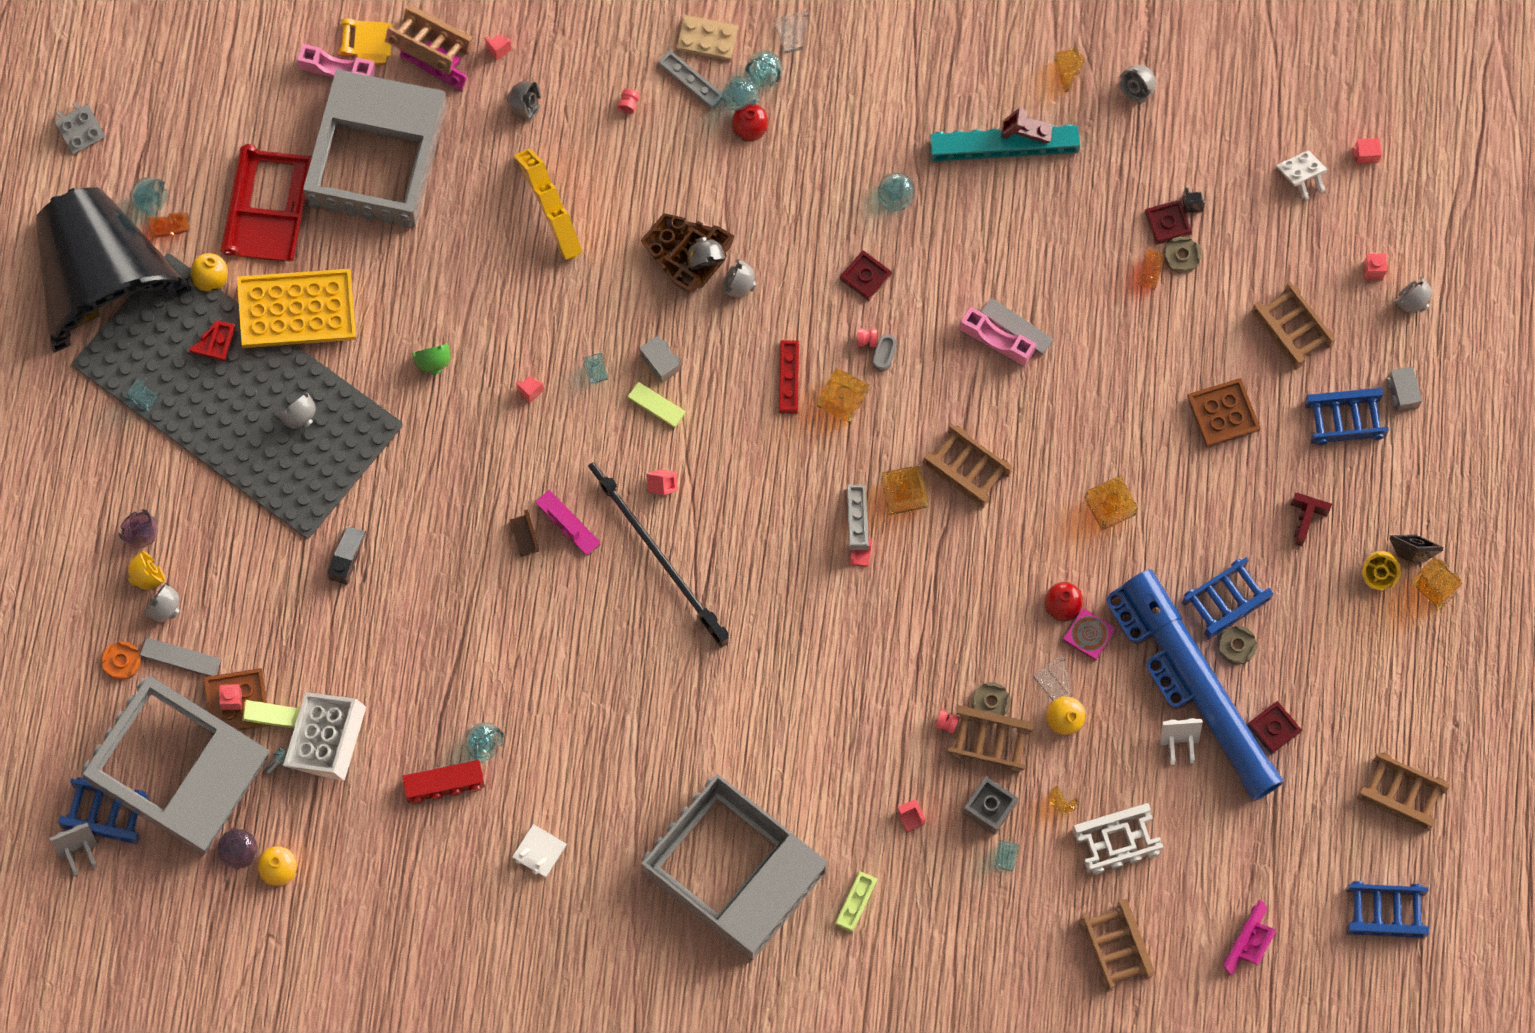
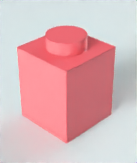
M1379 138L1357 139L1355 146L1352 147V155L1356 157L1357 164L1379 162L1382 155Z
M1367 254L1363 262L1364 280H1383L1387 272L1386 254Z
M239 684L220 685V706L222 710H242V690Z

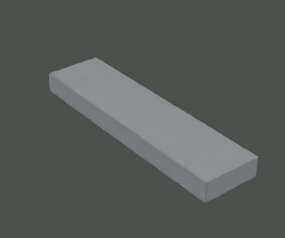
M671 50L658 61V65L711 110L725 98L724 94Z
M993 298L990 299L981 311L990 321L1009 334H1020L1036 343L1035 351L1041 355L1046 352L1054 340Z
M847 485L849 550H868L866 485Z
M147 637L140 654L142 658L205 676L216 675L221 663L220 658Z

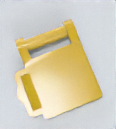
M349 18L342 19V45L339 48V55H357L358 58L373 61L375 66L385 65L387 57H391L392 45L385 42L387 28L389 26L393 28V24L356 21ZM356 27L354 49L349 47L350 28Z

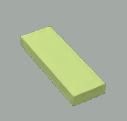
M640 382L637 383L628 396L629 400L673 428L677 427L686 414V411Z
M245 700L242 721L294 729L300 709Z
M859 871L835 922L836 926L851 933L854 932L875 887L876 878Z

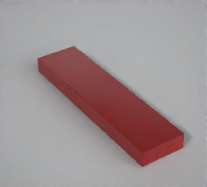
M780 340L779 413L798 414L799 341Z

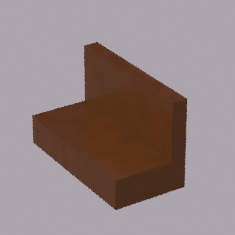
M527 509L524 510V516L510 519L521 557L539 552V544Z

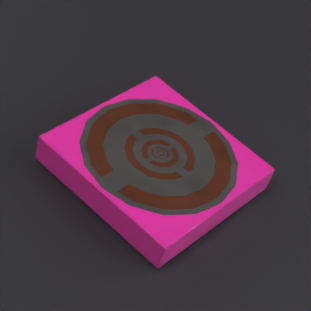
M1083 608L1063 638V641L1096 661L1116 628Z

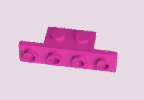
M429 41L426 45L430 46L432 42ZM441 47L437 48V51L444 55L448 52ZM401 50L400 57L459 91L464 89L467 75L455 69L460 63L461 59L454 56L452 58L451 73L447 74Z
M550 490L536 500V504L548 516L549 521L553 525H557L561 529V533L567 539L570 538L585 555L588 556L600 545V541Z
M1258 900L1257 904L1252 907L1248 921L1243 924L1239 938L1234 941L1230 955L1224 960L1223 967L1229 975H1233L1241 959L1258 966L1276 933L1273 928L1260 924L1268 909L1262 900Z

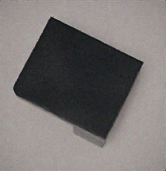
M1189 187L1184 188L1182 200L1185 213L1203 212L1205 200H1202V193H1189Z

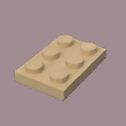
M685 15L677 51L731 61L739 25Z

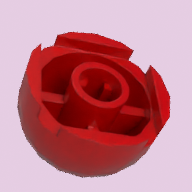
M746 103L738 107L732 116L734 134L741 137L744 141H756L762 138L763 134L768 130L766 111L754 103Z
M1060 582L1054 584L1045 595L1044 606L1046 612L1054 617V619L1066 622L1073 620L1080 613L1083 607V597L1081 591L1074 584Z

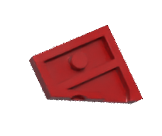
M216 320L210 329L200 337L201 339L194 346L190 347L189 352L225 361L236 328L235 324Z

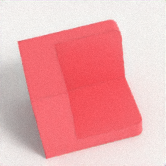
M501 34L492 40L488 36L485 38L486 48L496 60L512 50L509 38L505 40Z
M531 375L522 383L520 381L516 382L517 391L529 403L544 391L543 383L541 381L537 382Z
M659 469L646 474L649 493L666 495L678 491L676 472Z
M868 539V550H851L850 564L869 566L872 539Z
M916 799L898 806L897 813L907 832L925 824L926 819Z

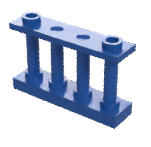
M1382 388L1307 395L1304 401L1305 408L1313 410L1317 431L1310 440L1311 444L1325 445L1328 442L1368 438L1381 440L1386 437L1389 428H1381L1377 403L1380 402L1383 396ZM1360 403H1367L1370 407L1373 425L1371 429H1362L1358 408ZM1348 404L1351 406L1354 430L1343 431L1340 406ZM1330 406L1332 408L1336 432H1324L1322 407Z
M1247 557L1243 560L1240 558L1235 560L1231 564L1232 567L1198 589H1190L1184 594L1185 597L1182 604L1185 606L1192 602L1207 623V629L1204 634L1208 640L1271 600L1274 594L1270 588L1265 591L1263 589L1260 590L1244 568L1249 561ZM1236 572L1241 575L1254 593V598L1249 601L1243 598L1229 579ZM1223 582L1237 601L1239 608L1234 611L1232 609L1229 610L1213 587ZM1207 592L1223 613V618L1218 621L1214 620L1197 597Z
M77 777V779L71 778L70 783L72 787L76 788L69 815H66V817L60 816L58 822L60 827L70 830L77 825L88 823L95 836L138 845L140 837L134 829L138 814L131 811L127 827H124V829L116 828L115 823L121 804L113 800L108 822L105 825L97 824L96 818L104 793L83 781L82 777ZM84 790L95 792L89 817L85 821L78 820L77 813ZM141 790L134 791L150 801L146 792Z
M1354 881L1347 886L1346 892H1354V920L1347 925V935L1426 938L1428 936L1429 926H1423V923H1421V895L1425 896L1427 894L1428 887H1423L1422 884H1412L1411 886L1368 885L1362 881ZM1362 893H1373L1374 921L1372 923H1364L1362 920ZM1381 894H1393V922L1391 924H1384L1382 921ZM1401 895H1413V923L1411 925H1403V922H1401Z

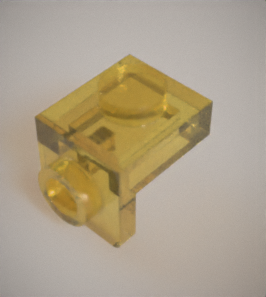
M1058 786L1051 788L1048 798L1053 807L1056 806L1059 814L1064 812L1069 814L1077 809L1076 806L1079 803L1077 798L1066 802Z

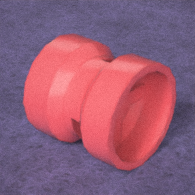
M623 89L621 93L622 99L618 102L617 108L624 113L633 114L635 113V104L639 101L640 94L632 89Z
M858 329L857 347L869 345L871 348H876L877 329H871L869 332L864 329Z
M941 710L935 728L947 730V733L953 735L959 721V716H951L946 711Z

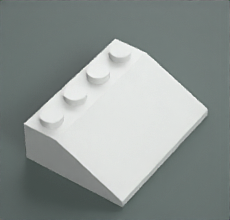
M305 692L283 766L325 778L345 781L366 706L354 698Z

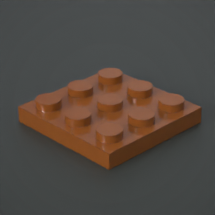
M1241 378L1187 395L1206 447L1256 433L1261 429Z
M262 668L204 677L207 706L210 714L238 731L271 726L242 721L245 700L267 703ZM239 684L242 690V710H222L220 706V685Z

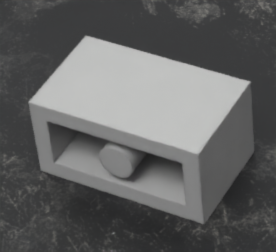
M656 336L641 346L639 353L656 377L663 383L680 371L681 361L675 353L672 354L670 352L668 343L664 339L661 340L659 336Z
M1413 366L1391 370L1386 378L1388 388H1391L1392 405L1396 406L1397 412L1419 408L1422 398Z

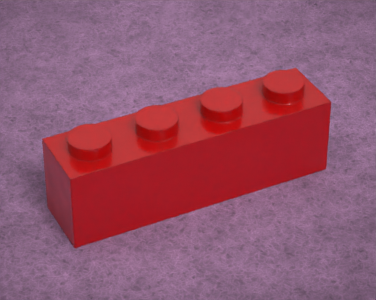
M480 760L402 776L407 802H412V804H419L423 800L430 798L431 800H438L443 798L444 795L449 794L451 796H458L463 791L468 790L470 792H477L482 787H485Z

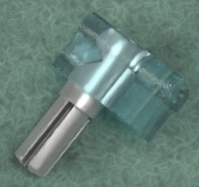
M280 747L273 754L275 759L265 768L268 774L278 765L284 764L287 754L284 748Z

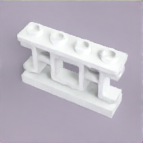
M1149 803L1074 825L1072 831L1077 839V844L1087 841L1092 855L1091 858L1084 861L1087 874L1093 873V875H1097L1109 867L1117 869L1122 867L1123 863L1129 861L1132 864L1141 861V858L1145 856L1153 858L1160 855L1164 848L1160 842V837L1150 840L1145 823L1153 820L1150 814ZM1140 818L1138 819L1140 830L1131 832L1127 821ZM1101 830L1103 841L1094 843L1091 832ZM1124 830L1129 846L1113 851L1108 834ZM1143 837L1146 847L1149 848L1135 851L1137 847L1134 840ZM1106 848L1109 858L1112 859L1096 863L1099 861L1097 851Z

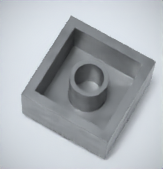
M985 777L965 805L962 814L996 835L1016 806L1019 798L988 777Z

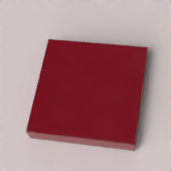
M1181 200L1145 209L1144 212L1156 245L1171 241L1176 237L1192 235Z
M862 250L839 279L869 301L892 275V271Z
M1278 701L1247 724L1271 754H1274L1302 732L1299 725Z

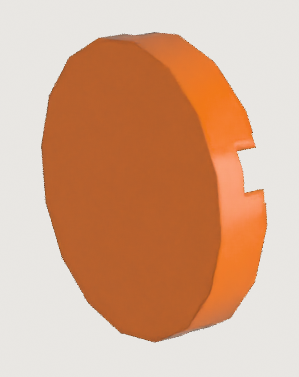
M124 641L109 645L103 652L101 659L106 674L116 680L131 678L137 673L141 665V657L137 648L131 643Z

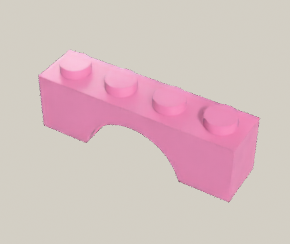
M306 44L302 45L298 57L300 70L334 78L336 69L373 77L376 72L373 61L358 57L353 60L338 59L328 55L321 48Z
M970 307L961 321L960 330L1024 367L1035 351L1036 343L1020 334L1011 335L1000 330L985 314Z

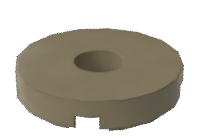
M1181 236L1173 238L1164 250L1165 263L1171 270L1177 273L1191 272L1198 266L1201 260V249L1191 238ZM1184 251L1188 257L1180 258L1178 252Z
M1234 626L1226 629L1221 634L1218 648L1221 656L1229 663L1244 664L1255 655L1257 642L1254 634L1249 629L1242 626ZM1240 641L1243 644V648L1235 649L1232 643Z
M987 682L975 690L972 697L973 709L1003 716L1008 713L1011 705L1009 693L998 683ZM993 697L996 699L997 704L989 706L986 703V699Z

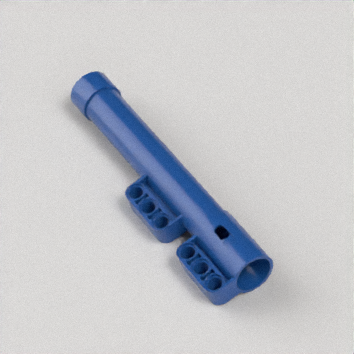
M1149 569L1139 573L1128 580L1123 586L1111 592L1107 597V603L1129 640L1134 644H1140L1149 638H1154L1161 649V652L1148 660L1147 668L1169 705L1174 709H1180L1193 701L1241 778L1240 782L1251 800H1258L1280 787L1284 783L1282 777L1273 763L1269 762L1183 624L1181 615L1153 570ZM1114 598H1120L1121 603L1114 606L1111 604ZM1158 607L1160 613L1154 614L1152 609ZM1124 614L1131 615V619L1128 622L1121 620ZM1134 630L1141 631L1139 638L1131 637ZM1155 662L1161 663V668L1157 671L1151 669L1152 664ZM1166 678L1172 680L1171 685L1168 687L1161 685L1162 680ZM1174 695L1182 697L1181 701L1177 704L1171 702Z

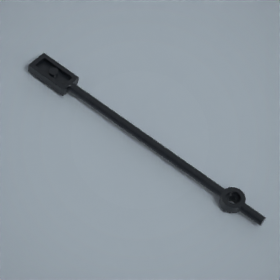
M594 462L590 463L588 467L598 479L603 492L613 499L697 611L699 620L720 648L727 645L729 639L728 631L725 627H721L718 624V619L712 611L709 612L707 608L704 609L618 495L616 492L617 484L614 479L604 476Z

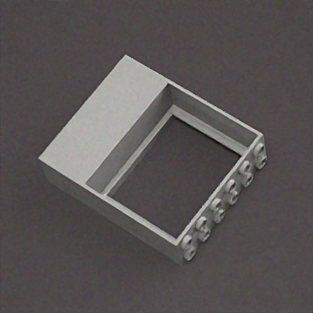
M336 69L303 188L306 204L316 209L321 207L331 212L341 211L350 216L360 215L369 220L375 218L385 223L394 222L404 227H416L447 109L445 91ZM336 126L419 143L404 203L320 186Z
M148 675L146 679L142 678L139 682L136 695L132 694L127 700L126 710L124 712L120 711L117 715L114 728L110 727L105 733L104 743L102 745L98 744L95 748L92 761L88 760L83 766V781L204 856L268 759L270 751ZM151 695L214 734L165 810L101 771Z
M717 774L715 778H709L705 784L706 788L702 793L698 792L692 799L693 804L689 808L686 806L679 815L681 818L677 822L673 821L670 824L665 837H659L654 844L655 848L653 851H648L641 859L643 861L642 873L748 959L753 961L827 872L828 861ZM717 799L776 845L719 914L660 868Z

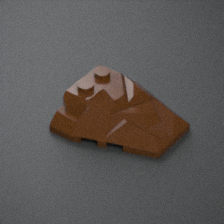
M663 213L641 239V243L671 281L690 293L697 288H703L723 264L721 262L709 267L707 265L702 266L701 269L691 270L687 257L690 247L696 244L697 239L707 237V240H714L722 246L726 258V252L733 243L734 235L716 225L710 227L703 225L699 221L693 223L686 221V218Z

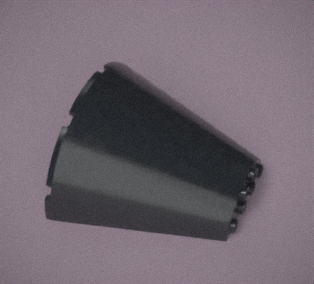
M98 187L72 188L61 196L52 197L50 202L37 214L36 227L50 346L53 353L71 346L69 330L74 329L83 320L82 316L95 311L115 299L132 294L143 288L147 291L159 290L165 287L166 291L174 295L175 298L192 290L185 278L113 200Z

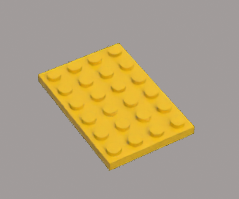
M351 269L237 277L242 348L356 340Z

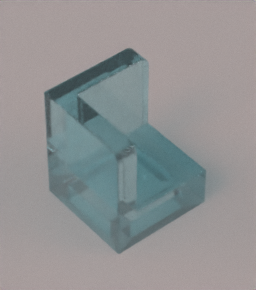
M601 352L583 358L584 367L591 385L608 379Z
M138 378L127 392L129 400L146 411H149L158 398V395L146 388L145 383Z
M1000 840L994 868L1013 871L1019 844Z

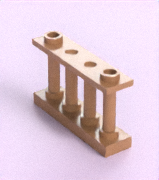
M411 5L406 7L404 23L398 30L390 26L387 28L385 42L447 74L451 73L452 58L455 54L461 51L467 55L473 40L472 36ZM411 26L420 30L414 38L404 34ZM427 34L435 38V41L430 46L420 42ZM442 43L452 47L445 55L437 51V48Z
M1290 281L1286 285V293L1268 305H1263L1261 301L1255 303L1252 313L1294 368L1298 369L1304 363V355L1324 342L1329 348L1332 347L1335 337L1333 332L1324 326L1301 296L1299 288ZM1292 299L1297 308L1278 320L1274 319L1271 311ZM1300 314H1303L1309 321L1291 334H1286L1282 330L1283 325ZM1314 328L1320 337L1303 348L1297 349L1293 341Z
M951 423L948 429V433L951 436L936 454L932 455L928 452L924 456L923 464L984 508L990 497L988 491L1002 473L1008 477L1011 475V464L1005 459L998 458L969 437L960 426H954ZM956 440H959L966 447L951 465H946L942 462V458ZM974 451L981 456V459L968 475L963 477L957 473V469L969 454ZM989 462L997 469L985 484L978 488L972 481L985 464Z
M958 705L956 715L960 716L961 722L955 748H948L947 753H951V757L962 759L964 756L1007 766L1008 770L1013 772H1020V770L1025 769V765L1020 764L1025 736L1028 732H1033L1035 723ZM971 718L979 720L978 723H980L974 753L962 750L968 722L971 721ZM990 723L998 724L999 728L993 757L981 755L987 727L990 726ZM1009 727L1016 728L1018 732L1012 762L1000 759L1006 731L1009 730Z
M1378 752L1373 761L1379 763L1372 781L1369 787H1362L1357 798L1429 831L1435 822V819L1431 818L1430 814L1440 791L1446 793L1450 785L1442 778L1429 776L1392 759V756L1387 753ZM1388 767L1397 771L1387 795L1383 796L1377 793L1376 789L1385 768ZM1404 775L1415 779L1406 802L1401 804L1396 802L1394 797ZM1423 783L1433 789L1424 810L1418 812L1412 806Z
M1127 899L1119 901L1118 908L1115 911L1092 919H1088L1087 914L1083 913L1079 921L1082 932L1087 934L1102 976H1100L1102 985L1107 987L1108 992L1113 990V982L1139 973L1141 975L1144 974L1145 979L1155 974ZM1116 918L1123 919L1125 924L1123 929L1097 938L1095 937L1092 929L1093 926ZM1125 936L1127 938L1130 937L1132 944L1129 948L1106 956L1102 955L1099 945ZM1130 955L1137 956L1139 961L1137 966L1111 975L1109 974L1106 966L1107 963Z

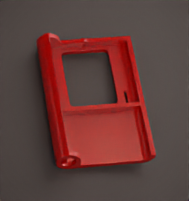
M245 144L240 147L220 248L221 253L230 256L284 262L294 260L305 203L303 188L312 156L258 151L252 144ZM259 162L294 166L287 206L284 211L250 207Z

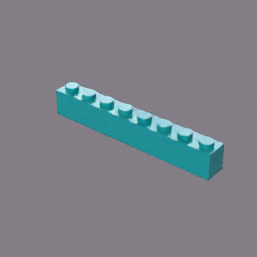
M1072 124L1056 127L1052 125L1051 142L1048 144L1015 134L1005 139L1001 137L1002 130L998 128H993L989 131L975 129L970 132L960 130L953 131L952 133L935 132L930 134L929 141L931 162L1079 153L1080 149L1078 125Z

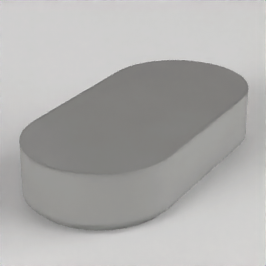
M886 334L879 338L872 361L874 368L878 371H886L891 366L897 347V341L892 335Z

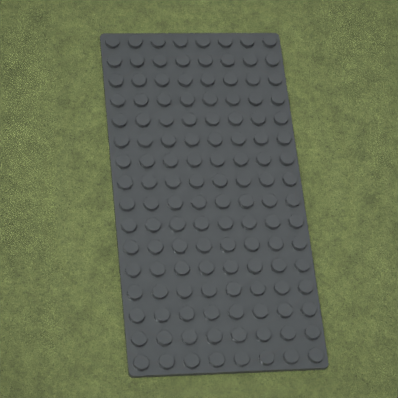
M167 254L165 258L185 278L192 290L176 298L167 292L165 287L159 290L147 291L143 288L132 293L73 361L74 368L302 536L310 538L403 427L402 422L295 344L242 348L239 303L220 289L218 290V288L207 292L195 287L190 277L191 268L173 255ZM216 320L235 324L236 328L225 361L189 352L190 347L194 346L201 339L200 337L210 329ZM308 393L316 406V413L311 418L313 423L305 429L303 426L297 429L285 426L277 416L301 396Z

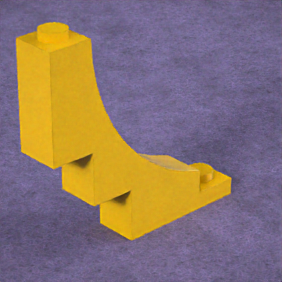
M531 148L514 154L515 162L520 166L523 176L530 185L547 219L560 254L565 260L577 258L579 254L583 253L569 213L563 208L557 188L551 183L545 163Z

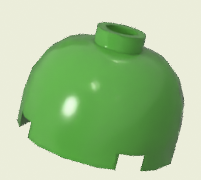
M444 344L413 352L412 356L419 370L435 375L442 373L441 369L448 366L451 352L449 344Z

